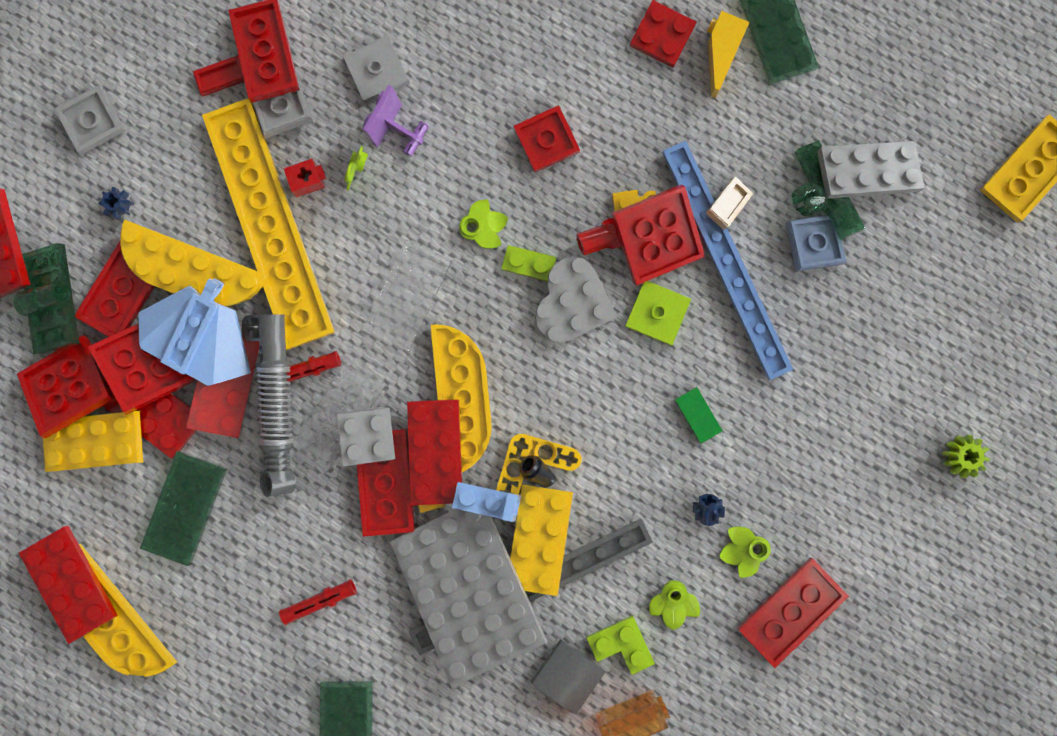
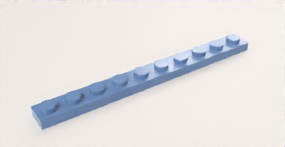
M684 141L664 150L662 155L676 185L682 184L686 187L697 230L768 381L792 371L793 367L728 229L723 230L706 214L714 199L687 142Z

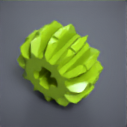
M965 435L964 438L962 436H955L954 442L946 443L950 451H943L942 454L949 456V459L943 464L951 466L950 473H959L960 478H967L969 475L977 477L978 470H987L983 462L991 460L989 457H984V453L989 448L981 447L983 440L974 439L972 435ZM965 452L969 454V458H965L967 461L964 460V455H967Z

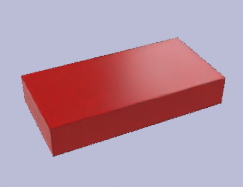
M239 55L192 71L202 97L244 82Z

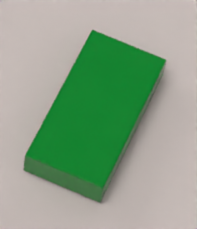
M698 387L674 399L699 444L723 431Z

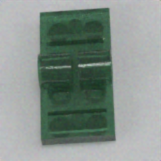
M55 243L22 254L30 286L25 287L24 291L16 293L13 303L20 315L28 317L33 354H44L79 344L65 244Z

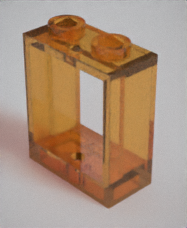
M653 690L596 712L602 736H651L669 728L666 719L670 718L666 705L661 695L656 697Z

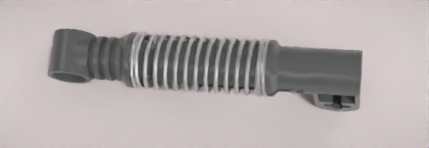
M285 314L246 315L242 321L243 337L247 341H259L260 361L256 364L257 376L260 377L257 382L261 383L257 386V388L261 389L257 392L261 395L257 398L261 401L257 404L261 406L258 411L262 412L258 415V417L262 418L258 421L262 424L258 427L262 430L259 432L262 436L259 438V444L263 455H267L263 458L267 462L264 463V468L267 469L260 476V488L266 497L289 494L294 491L296 481L293 471L287 468L290 466V462H287V460H290V456L286 455L290 453V449L293 446V438L288 436L293 434L285 432L293 428L289 427L292 422L288 421V419L292 418V416H288V413L292 412L288 410V407L292 405L288 404V401H291V399H288L291 393H287V390L291 389L287 387V384L291 383L287 381V378L291 376L287 375V372H290V363L286 360Z

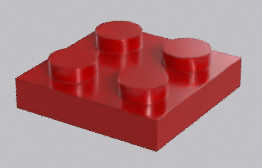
M652 0L630 42V47L674 68L697 21Z
M559 105L513 126L534 173L580 153V148Z

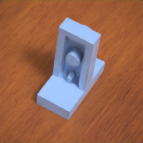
M458 482L452 508L514 522L516 521L521 496Z

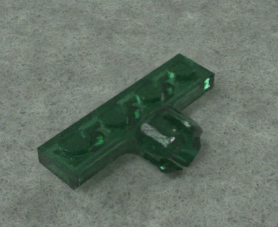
M818 140L798 148L794 152L809 183L797 187L792 192L791 200L793 205L803 202L804 206L795 209L800 215L809 216L818 211H824L841 241L863 231L866 227L850 197L826 199L817 153L822 145Z

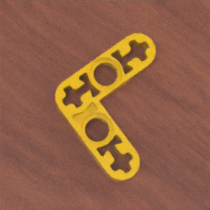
M517 434L512 437L509 443L496 490L505 491L507 483L502 482L503 477L510 481L519 482L517 487L513 484L511 487V493L519 495L523 482L522 474L520 473L517 477H511L506 470L508 464L516 462L519 465L521 463V460L517 458H509L510 453L516 455L517 447L514 446V442L519 441L520 438H524L525 443L528 444V449H523L520 457L529 455L539 457V447L549 445L553 450L552 457L547 460L541 458V460L546 465L560 469L576 470L581 464V454L578 450L526 434ZM557 447L563 449L560 453L563 455H569V452H573L577 462L572 463L570 467L566 466V461L562 459L558 460V464L553 463L557 456Z

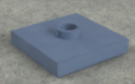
M835 214L789 220L785 223L796 272L847 263Z

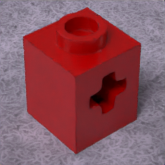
M313 159L283 168L291 192L297 198L325 188L323 180L327 178L322 165H317ZM309 173V174H310V175L308 176V179H309V180L305 182V181H304V179H306L305 174Z

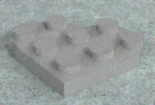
M569 257L561 259L553 265L548 274L547 281L549 294L541 299L536 308L535 315L537 327L544 336L552 341L564 342L617 318L601 281L590 263L583 258Z

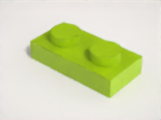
M508 245L502 271L547 282L548 274L553 265H555L557 257Z

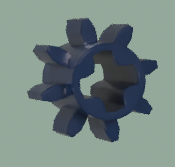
M112 187L111 191L107 193L102 192V201L98 202V204L106 208L103 211L104 215L108 217L113 215L117 220H120L121 215L124 214L130 216L129 209L134 203L127 200L129 197L128 192L125 190L120 192L116 187Z
M713 494L699 496V502H693L695 521L699 520L705 526L719 524V517H725L723 500L718 499Z

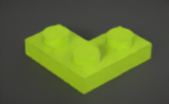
M633 615L586 636L597 662L621 651L631 675L655 664Z

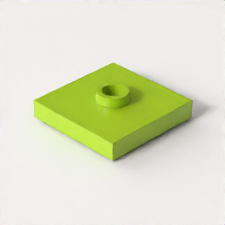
M646 281L642 284L625 327L672 346L691 298Z

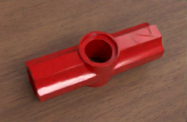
M613 218L603 221L601 226L576 234L577 245L582 255L585 256L605 248L615 249L622 247Z

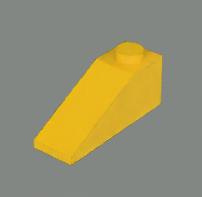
M721 11L718 19H712L707 30L711 34L708 40L711 97L716 98L749 25L748 21Z

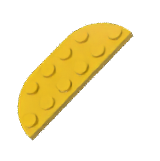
M124 219L120 243L127 265L143 281L168 292L176 293L188 286H192L202 294L207 280L217 279L223 282L224 286L218 296L215 297L214 302L229 308L251 299L259 292L268 278L266 274L128 220Z
M434 324L431 325L437 398L438 400L459 399L462 472L476 464L482 457L491 437L492 420L486 364L481 351L466 334L450 326Z
M79 544L118 614L117 617L83 636L94 651L109 667L124 675L152 676L176 664L175 658L85 548Z

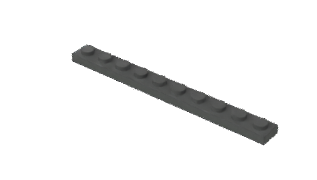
M640 518L565 554L559 588L653 543L643 520ZM525 591L529 602L546 595ZM424 623L409 630L419 656L435 648Z

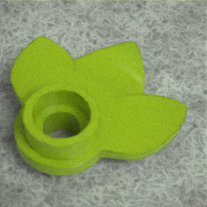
M360 146L358 152H352L344 177V182L347 183V191H349L355 171L361 173L368 157V153L363 152L364 146Z
M488 199L479 200L472 204L469 215L461 219L459 231L465 239L475 240L482 248H497L501 246V240L497 233L506 226L508 217L500 212L490 211ZM469 224L476 225L474 232L467 230Z
M742 526L729 528L727 531L732 542L723 547L719 557L728 564L738 565L740 578L750 577L758 571L760 562L765 561L769 557L771 552L770 544L765 538L755 536L749 528ZM756 544L761 546V552L758 554L753 552V547Z
M671 580L663 586L661 593L651 599L649 614L653 616L662 615L665 625L671 630H676L683 625L686 616L699 617L700 605L697 597L688 593L686 586L682 582ZM674 591L679 592V595L671 597Z

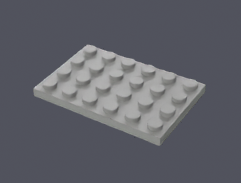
M454 509L414 529V532H408L390 541L451 688L548 643L492 517Z

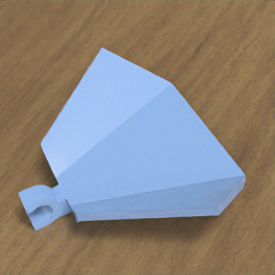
M208 279L202 294L192 286H188L139 312V344L141 349L159 358L160 362L181 374H187L210 386L251 373L236 310L214 302L215 297L218 296L224 286L223 282L217 279Z

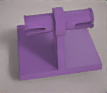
M388 85L386 90L378 95L376 107L372 114L369 113L365 118L363 131L376 147L380 145L389 128L410 139L403 152L412 157L418 145H422L424 141L422 138L429 125L420 121L414 133L394 122L393 120L402 104L393 87Z

